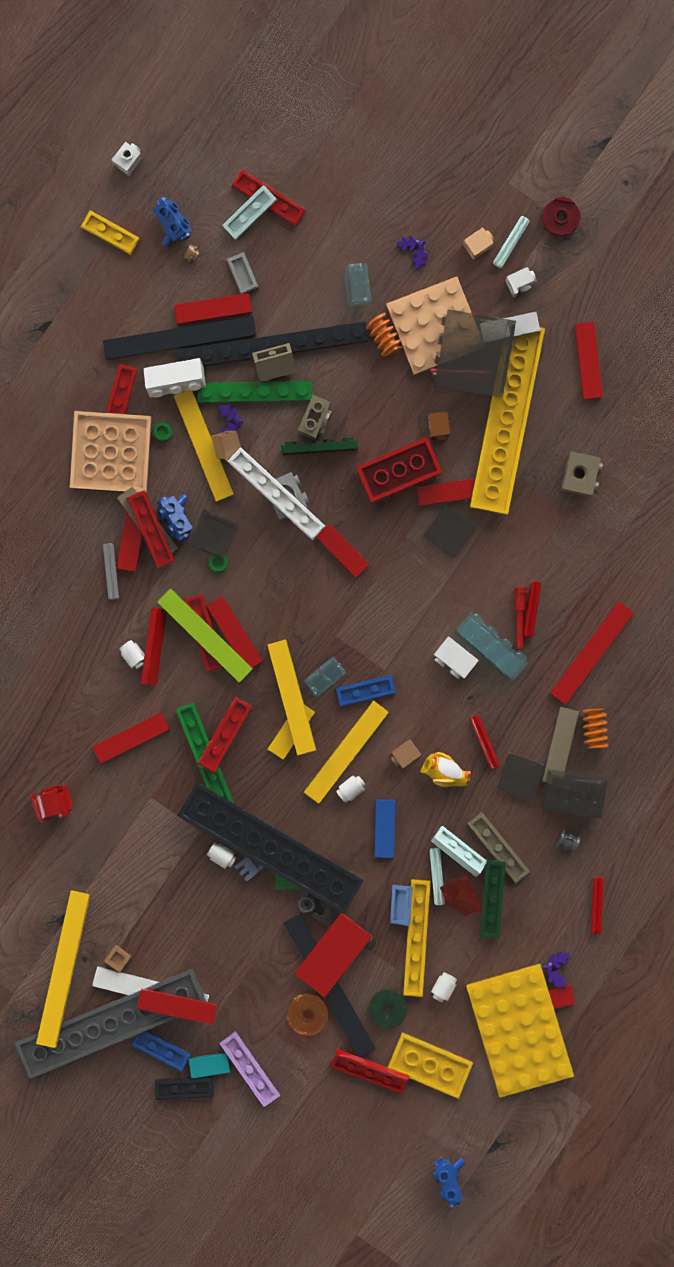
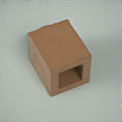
M225 431L211 436L216 457L225 459V461H228L241 447L237 431Z
M410 739L391 752L393 754L391 760L397 767L401 765L402 768L421 756V753Z

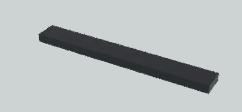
M250 316L103 340L106 360L253 337L256 336L254 318Z
M301 913L283 924L302 958L305 960L317 942ZM337 981L325 999L356 1055L361 1058L376 1048L340 983Z

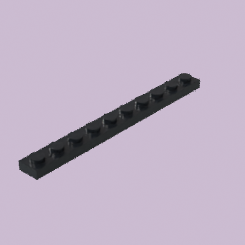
M365 321L177 350L179 362L200 358L203 366L254 359L252 354L254 352L287 343L290 344L292 353L368 342V334Z

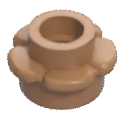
M190 244L186 249L183 258L188 260V263L191 260L195 261L199 254V251L196 250L197 246Z

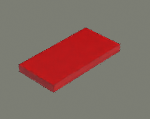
M341 912L294 974L325 998L371 939L372 935Z

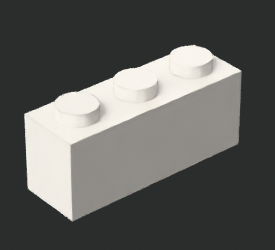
M200 358L144 368L145 386L150 397H161L171 393L179 394L182 391L188 390L196 391L206 387L204 367Z

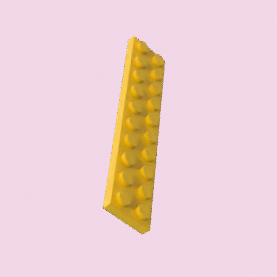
M540 327L539 332L503 340L470 508L508 515L545 328Z

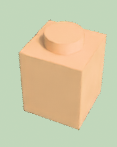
M482 227L466 238L463 246L474 260L493 247L494 238L488 230L485 231Z

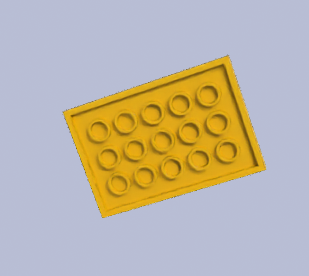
M541 964L466 985L499 1097L574 1077Z

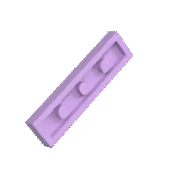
M236 1031L219 1043L263 1107L280 1096Z

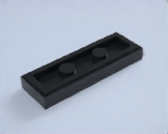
M213 1076L155 1079L156 1100L214 1097Z

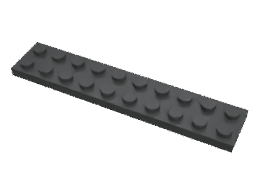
M193 968L144 988L207 1002ZM139 990L62 1022L56 1048L36 1044L39 1032L15 1042V1045L29 1079L178 1017L137 1009L141 991Z

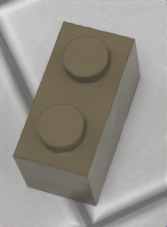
M289 343L252 353L260 382L270 381L273 378L288 376L297 372Z

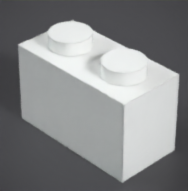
M449 636L434 653L435 661L442 667L447 665L451 669L450 673L457 679L460 677L464 679L479 661Z

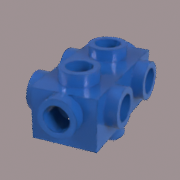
M166 197L156 202L157 206L152 210L164 226L163 230L167 234L162 244L169 247L172 240H181L182 242L187 240L191 236L192 230L189 227L188 220L179 213L177 204L174 201L167 200Z
M184 494L177 501L174 496L170 498L163 497L157 501L159 505L157 512L160 519L164 520L167 524L168 533L172 537L174 536L176 541L179 540L180 542L189 538V534L193 529L184 514L185 509L183 505L188 500V497Z
M442 1158L434 1161L436 1170L433 1171L436 1183H441L442 1189L439 1191L443 1201L447 1200L449 1207H455L460 1204V1201H463L462 1193L456 1180L460 1177L458 1170L466 1164L462 1158L458 1159L453 1165L449 1159L445 1160Z

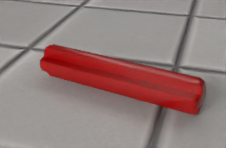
M532 581L530 584L524 637L531 638L534 636L541 582Z
M479 715L472 716L470 722L491 770L496 769L500 764Z
M602 877L593 878L591 933L597 935L602 933L604 878Z

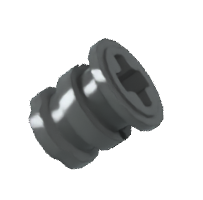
M562 830L558 837L556 848L561 846L564 850L567 851L569 849L572 853H575L580 837H573V834L570 833L565 834V830Z

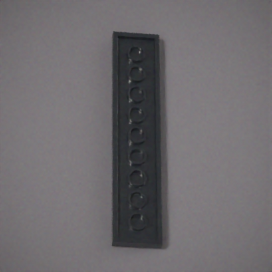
M199 782L196 783L177 815L343 914L364 881L362 878Z

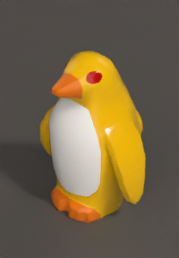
M440 752L428 756L420 770L421 773L431 777L434 784L440 787H464L470 782L471 771H463L450 756Z

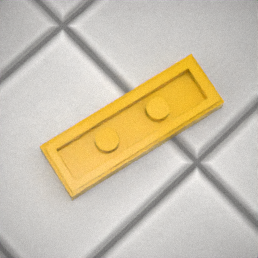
M89 211L81 225L82 229L129 255H132L140 241V238L92 211Z
M304 705L308 721H310L315 711ZM288 719L268 747L269 751L283 760L294 745Z

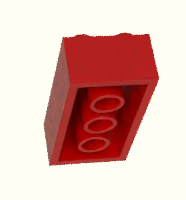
M428 437L356 467L371 504L442 474Z

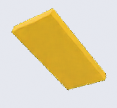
M402 1032L387 1068L409 1075V1078L459 1099L473 1062Z

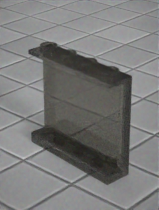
M447 310V314H443L441 326H445L444 333H440L438 340L441 350L436 352L435 364H438L437 372L433 371L431 382L435 383L434 387L503 399L516 321Z

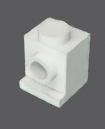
M528 267L507 276L505 281L514 298L517 296L518 291L523 293L531 289V285L537 279L534 272L529 271Z

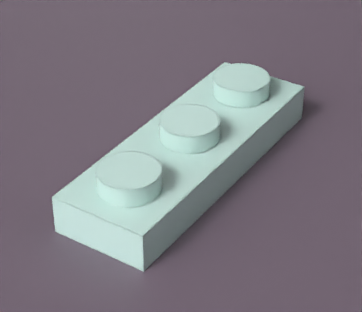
M263 185L222 226L237 240L277 199Z
M443 826L440 827L431 840L432 843L475 877L481 873L486 865V860Z

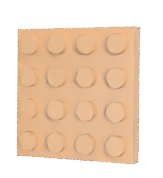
M458 277L451 278L386 304L398 337L401 340V345L404 346L403 350L413 375L485 348Z
M74 411L70 488L127 491L133 486L136 492L145 490L147 493L152 416Z

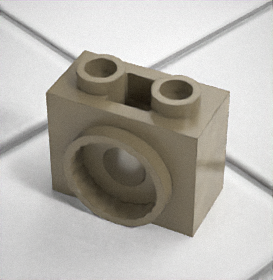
M313 395L299 426L298 434L317 441L318 436L323 435L332 414V411H330L331 402Z
M570 451L560 491L587 497L597 493L599 482H596L597 474H601L603 463H600L601 458ZM580 469L583 472V478H576L574 471Z

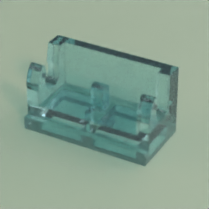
M367 263L348 265L344 269L348 307H354L357 304L364 306L371 302Z
M331 657L306 678L304 682L318 697L347 672L334 657Z

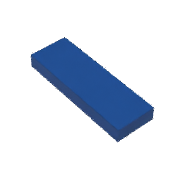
M392 675L336 688L340 707L396 693Z
M376 799L375 857L394 858L395 800Z
M148 1030L137 1034L131 1043L137 1049L180 1072L183 1071L191 1056V1053Z

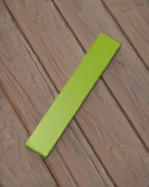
M171 588L161 597L158 603L239 683L253 670Z

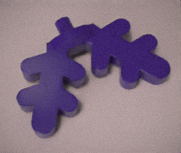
M412 235L409 236V241L402 237V241L397 242L396 245L397 247H402L403 251H406L408 246H410L411 251L414 250L416 245L420 248L414 251V255L418 256L412 259L413 263H415V268L419 269L421 264H426L423 257L428 258V254L423 247L426 243L425 240L420 243Z
M229 404L226 407L223 405L219 406V410L223 411L221 416L229 415L227 417L228 421L235 419L234 425L227 423L229 429L222 428L221 431H237L239 424L244 423V420H239V415H236L237 408H233L231 411Z
M561 951L558 952V958L556 959L555 955L552 954L551 961L548 963V966L543 965V969L548 970L549 983H552L554 980L555 987L560 985L562 988H565L566 983L563 981L565 976L558 977L557 975L560 971H552V966L559 969L560 964L558 963L561 962L564 965L567 963L566 959L570 955L568 953L562 955Z

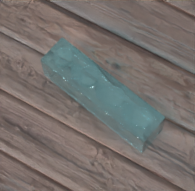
M470 612L455 631L513 681L528 665L526 661L528 657L520 650L518 652L511 648L513 644L506 638L502 640L497 636L499 632L491 625L487 627L483 623L484 619L475 612L473 615Z

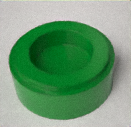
M160 422L155 425L153 434L158 441L166 442L171 439L173 431L169 424Z
M216 553L210 557L209 567L216 573L224 572L228 567V560L223 554Z

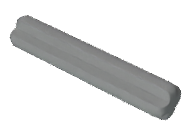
M107 543L103 545L108 599L116 600L119 598L114 545Z

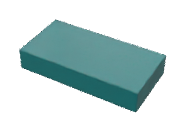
M226 1052L189 1058L192 1078L230 1072Z

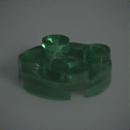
M382 989L373 995L369 1004V1013L377 1025L382 1028H394L400 1025L407 1016V1002L400 992L392 989ZM386 1003L393 1005L391 1013L383 1011Z

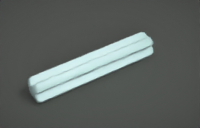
M524 216L520 217L493 262L498 268L503 267L529 224V219Z
M431 848L430 860L435 905L445 904L441 853L439 848Z

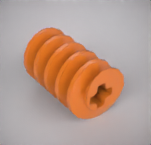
M386 313L372 319L366 327L367 330H372L370 333L371 337H376L374 339L375 344L380 343L377 348L383 350L381 353L383 357L393 355L404 347H398V344L401 342L400 339L394 340L397 333H390L394 327L386 326L390 322L389 319L383 320Z
M585 709L582 711V713L588 715L583 718V721L588 722L587 725L583 726L584 729L589 730V732L583 734V736L589 738L584 741V744L589 745L588 748L608 747V744L603 743V741L608 739V736L602 735V733L608 731L607 728L602 727L607 724V721L602 720L603 717L607 716V713L601 712L603 709Z

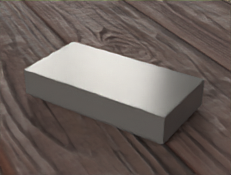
M244 252L226 259L241 294L249 293L259 288Z

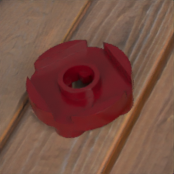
M558 197L550 201L545 206L542 214L545 230L559 237L571 235L577 229L581 220V212L575 205V202L566 197ZM560 212H563L564 216L567 217L562 222L556 218V215H559Z

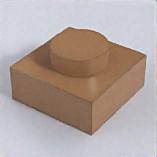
M115 945L104 962L120 973L131 958V955Z

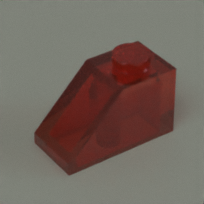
M467 875L454 878L440 887L447 905L467 916L482 910Z

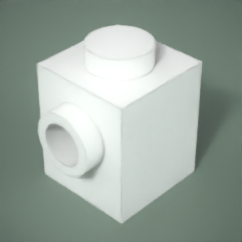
M125 142L113 157L112 162L114 166L130 176L142 160L141 150L135 144L129 145Z

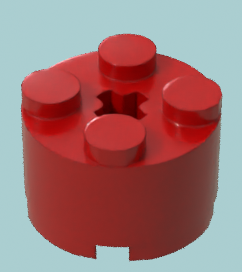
M67 784L63 787L57 785L40 790L41 794L37 796L36 793L30 795L34 813L39 822L48 821L54 815L63 817L72 811L73 803Z

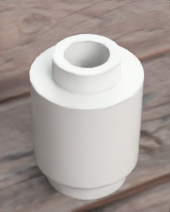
M130 640L120 648L122 657L131 669L134 667L139 669L143 666L145 654L137 643H133Z
M353 775L339 786L340 789L336 792L347 803L365 791L363 786L366 784L359 776L355 777Z
M214 842L207 853L211 861L224 869L227 866L231 868L236 859L233 856L235 852L221 843L217 844Z
M443 972L431 991L434 993L433 998L442 1003L444 1000L448 1001L457 985L455 984L457 979Z

